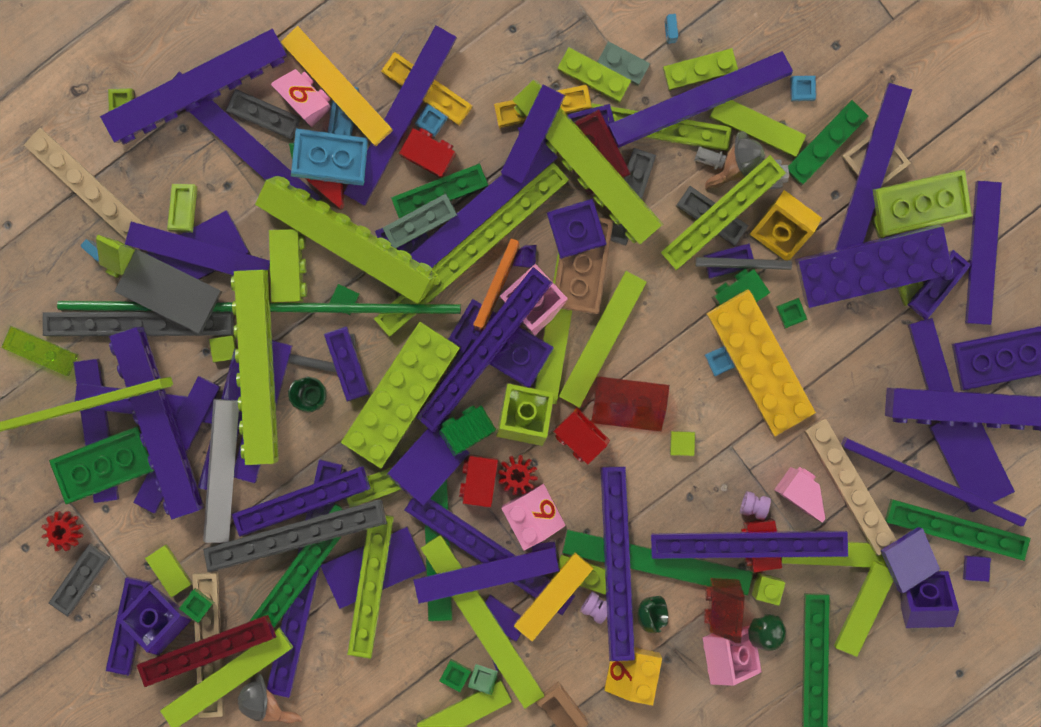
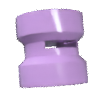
M746 491L741 503L740 514L746 516L754 514L756 519L764 521L770 508L771 499L765 496L758 499L754 493Z
M592 591L583 603L580 612L586 616H592L594 621L601 625L607 617V602L599 599V595Z

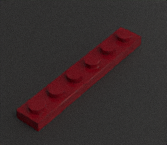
M265 615L141 662L136 666L145 688L276 638V634L269 615Z

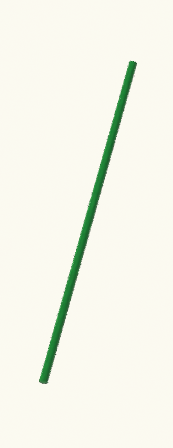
M134 301L57 302L58 310L152 311ZM217 302L212 312H233L232 302ZM270 303V312L461 314V304Z

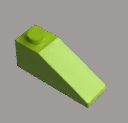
M97 235L96 245L99 264L107 268L106 273L119 278L120 275H123L136 249L118 240Z

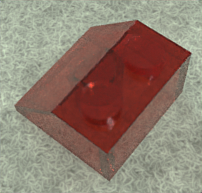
M710 578V586H706L705 600L709 601L708 609H704V623L708 624L710 633L735 643H741L745 596L740 580Z

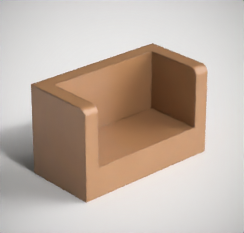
M559 681L544 692V697L536 701V704L544 709L557 727H586L588 725L587 718Z

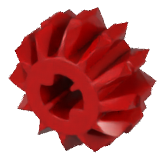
M519 455L518 462L516 463L514 457L509 456L511 465L505 461L501 463L507 471L498 470L499 475H505L506 477L499 479L498 482L499 484L508 482L504 487L505 492L512 486L514 487L513 495H517V488H521V492L524 495L526 494L525 485L530 489L534 488V485L529 480H538V476L530 475V473L537 470V467L528 468L532 462L530 458L523 464V455ZM518 469L519 472H524L525 476H522L521 481H518L516 478L512 479L511 474H514L513 470Z
M58 511L54 513V517L48 516L46 518L48 524H44L41 527L47 531V533L41 536L43 539H49L46 546L54 545L55 551H60L62 548L64 551H69L71 546H78L79 542L77 539L83 537V534L78 529L84 526L83 524H76L79 517L76 515L71 518L70 511H66L64 514ZM65 528L66 533L60 534L59 529Z

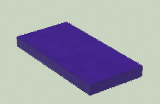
M227 210L194 227L193 233L184 232L180 234L245 254L250 253ZM148 251L146 253L198 280L217 271Z
M474 299L471 300L448 340L462 347L470 332H474L477 335L481 334V332L474 330L473 326L482 306L481 303ZM494 311L492 312V314H491V316H490V319H489L487 325H488L489 322L493 319V317L496 315V312H494ZM518 327L490 362V365L530 388L554 347Z
M1041 326L952 344L961 390L1041 375Z
M939 421L929 426L957 487L992 503L1015 492L982 423H978V427L963 426V422L955 421L954 426L940 425ZM965 502L972 513L980 509Z
M408 526L391 533L382 590L426 571V566ZM364 546L320 565L339 609L356 602Z

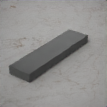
M633 148L628 163L631 174L623 179L642 199L656 155ZM613 221L610 241L626 246L629 239L625 234L627 229L622 224L618 226Z

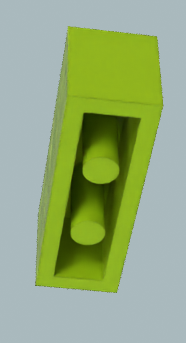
M296 229L269 230L271 302L273 303L304 302L303 297H307V284L303 283V273H306L307 268L306 259H302V249L306 248L305 235H301V232Z

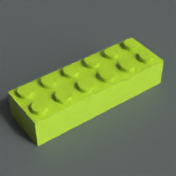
M419 322L341 443L380 469L383 468L461 348L424 323Z

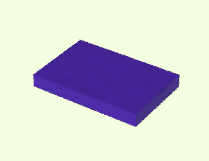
M441 427L436 432H432L428 428L386 474L422 507L469 455V452L465 450L454 457L439 434L442 429Z

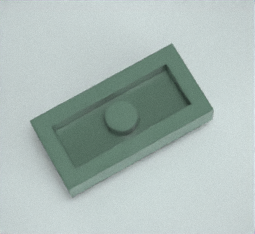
M609 41L598 60V63L632 80L631 83L639 86L650 65L649 62Z

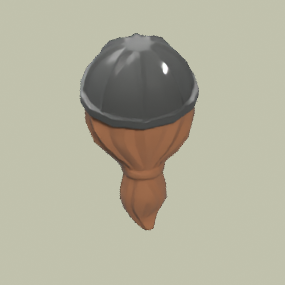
M744 131L737 133L735 145L727 153L723 171L710 177L705 183V189L719 188L725 183H729V181H740L765 160L762 145L750 139Z
M256 673L251 677L250 683L242 688L238 696V705L241 713L255 721H278L287 724L302 722L301 716L296 712L280 710L274 695L266 689L260 673Z

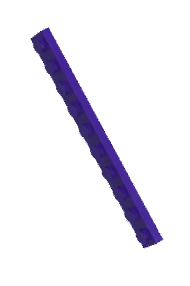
M320 459L314 484L341 474L343 464ZM335 502L307 512L305 520L329 514ZM303 547L299 548L298 554L301 552ZM320 567L283 615L281 630L293 648L272 663L267 690L274 695L287 698L291 696Z

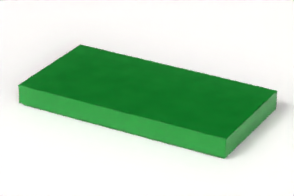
M140 426L49 460L66 505L155 471L151 469L148 463V456L150 455L147 447H144L141 442L140 434L142 432Z

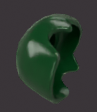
M306 376L292 382L288 390V397L294 408L301 412L310 413L323 407L327 400V391L320 380Z
M651 596L641 601L637 617L644 631L659 633L662 632L659 630L660 628L667 626L668 609L662 596Z
M764 614L763 617L752 620L748 629L749 640L752 646L764 651L776 650L786 640V627L780 617Z

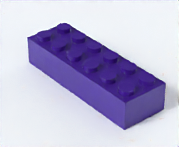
M940 225L795 259L804 302L808 308L953 274L944 227Z

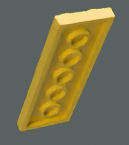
M745 290L706 313L773 436L781 434L816 413L750 290Z

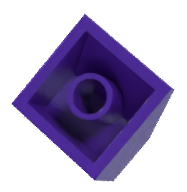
M937 571L905 593H900L901 611L906 628L954 627L959 607L948 571Z
M149 584L117 621L147 653L160 655L192 619L179 609L180 606L155 586Z

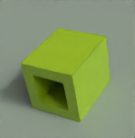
M757 572L752 596L756 600L780 606L786 582L781 578Z

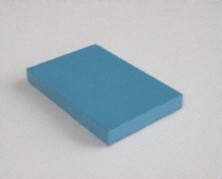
M296 128L291 176L363 186L368 138Z

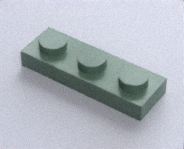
M444 194L383 227V230L392 247L396 249L458 215L447 194Z

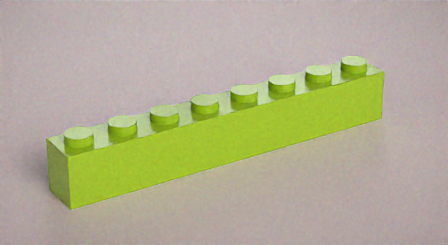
M536 80L531 81L512 99L517 104L514 107L515 110L523 118L528 116L542 87ZM560 107L546 135L548 140L546 145L553 153L559 152L564 158L562 163L569 171L573 169L580 176L577 179L586 190L590 187L596 194L593 197L602 208L606 206L612 212L609 214L610 218L618 226L622 224L627 229L625 232L626 236L634 244L636 242L642 244L664 224Z
M275 176L265 181L255 203L256 206L418 304L426 297L438 275L432 271L429 265L415 261L406 251L395 249L388 240L377 238L371 234L368 228L356 225L345 214L336 213L331 210L327 203L311 198L307 191L293 187L286 178Z
M268 270L234 271V276L231 277L232 291H235L232 311L237 319V325H234V337L238 339L235 360L236 363H239L240 373H237L236 381L237 386L241 388V397L238 398V409L242 411L239 431L244 439V445H241V458L245 459V465L274 464L279 461Z

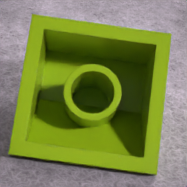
M507 384L496 437L543 446L548 435L554 393Z

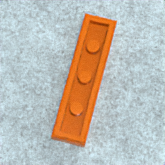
M510 239L473 324L474 330L482 333L486 328L513 266L514 258L520 249V244L517 240Z

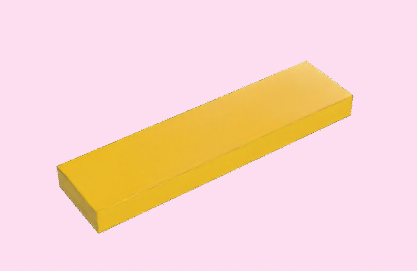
M394 52L381 72L400 86H403L413 64ZM436 80L432 83L423 100L426 104L431 105L446 115L449 120L458 126L461 125L473 108V105Z
M587 84L558 90V92L566 95L560 106L566 114L592 108ZM513 100L494 104L499 128L525 122L527 116L523 118L515 110L514 107L517 104Z
M574 552L516 621L514 627L533 641L590 574L593 567Z

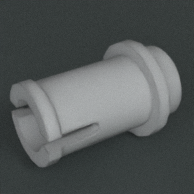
M699 146L694 161L713 166L714 170H716L717 168L722 169L726 156L722 155L723 152L721 151L716 153Z

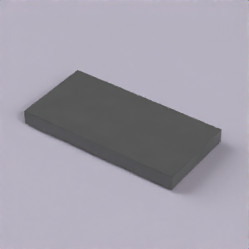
M136 249L114 292L201 334L223 291Z

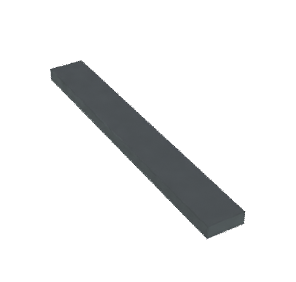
M43 312V336H111L135 327H144L146 336L234 335L233 312H212L202 333L199 334L156 312Z
M382 500L372 501L204 548L207 572H215L385 525L387 521Z

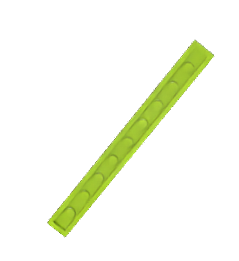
M554 162L432 268V271L438 275L426 297L418 304H429L569 182V179ZM400 295L391 304L417 303L404 295ZM380 313L374 320L391 337L416 314Z

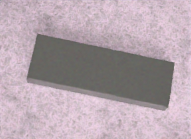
M237 89L234 90L226 109L227 112L291 140H293L296 128L298 129L302 119L295 114Z
M689 186L676 207L697 220L715 202ZM736 218L718 235L735 246L749 225Z
M89 544L48 604L67 617L70 616L108 562L110 556L93 544Z

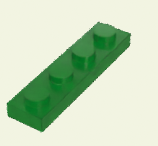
M851 100L788 165L789 174L802 186L869 115Z
M479 163L393 196L391 199L400 219L444 194H447L450 201L488 187V183Z

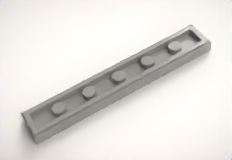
M214 399L203 535L205 543L229 542L239 414L238 400Z

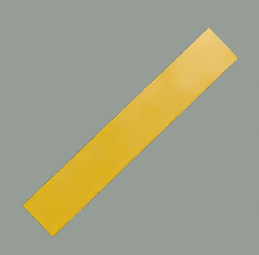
M299 26L281 41L284 47L375 146L393 131Z

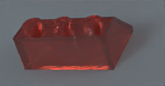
M596 376L591 421L594 424L662 432L670 385Z

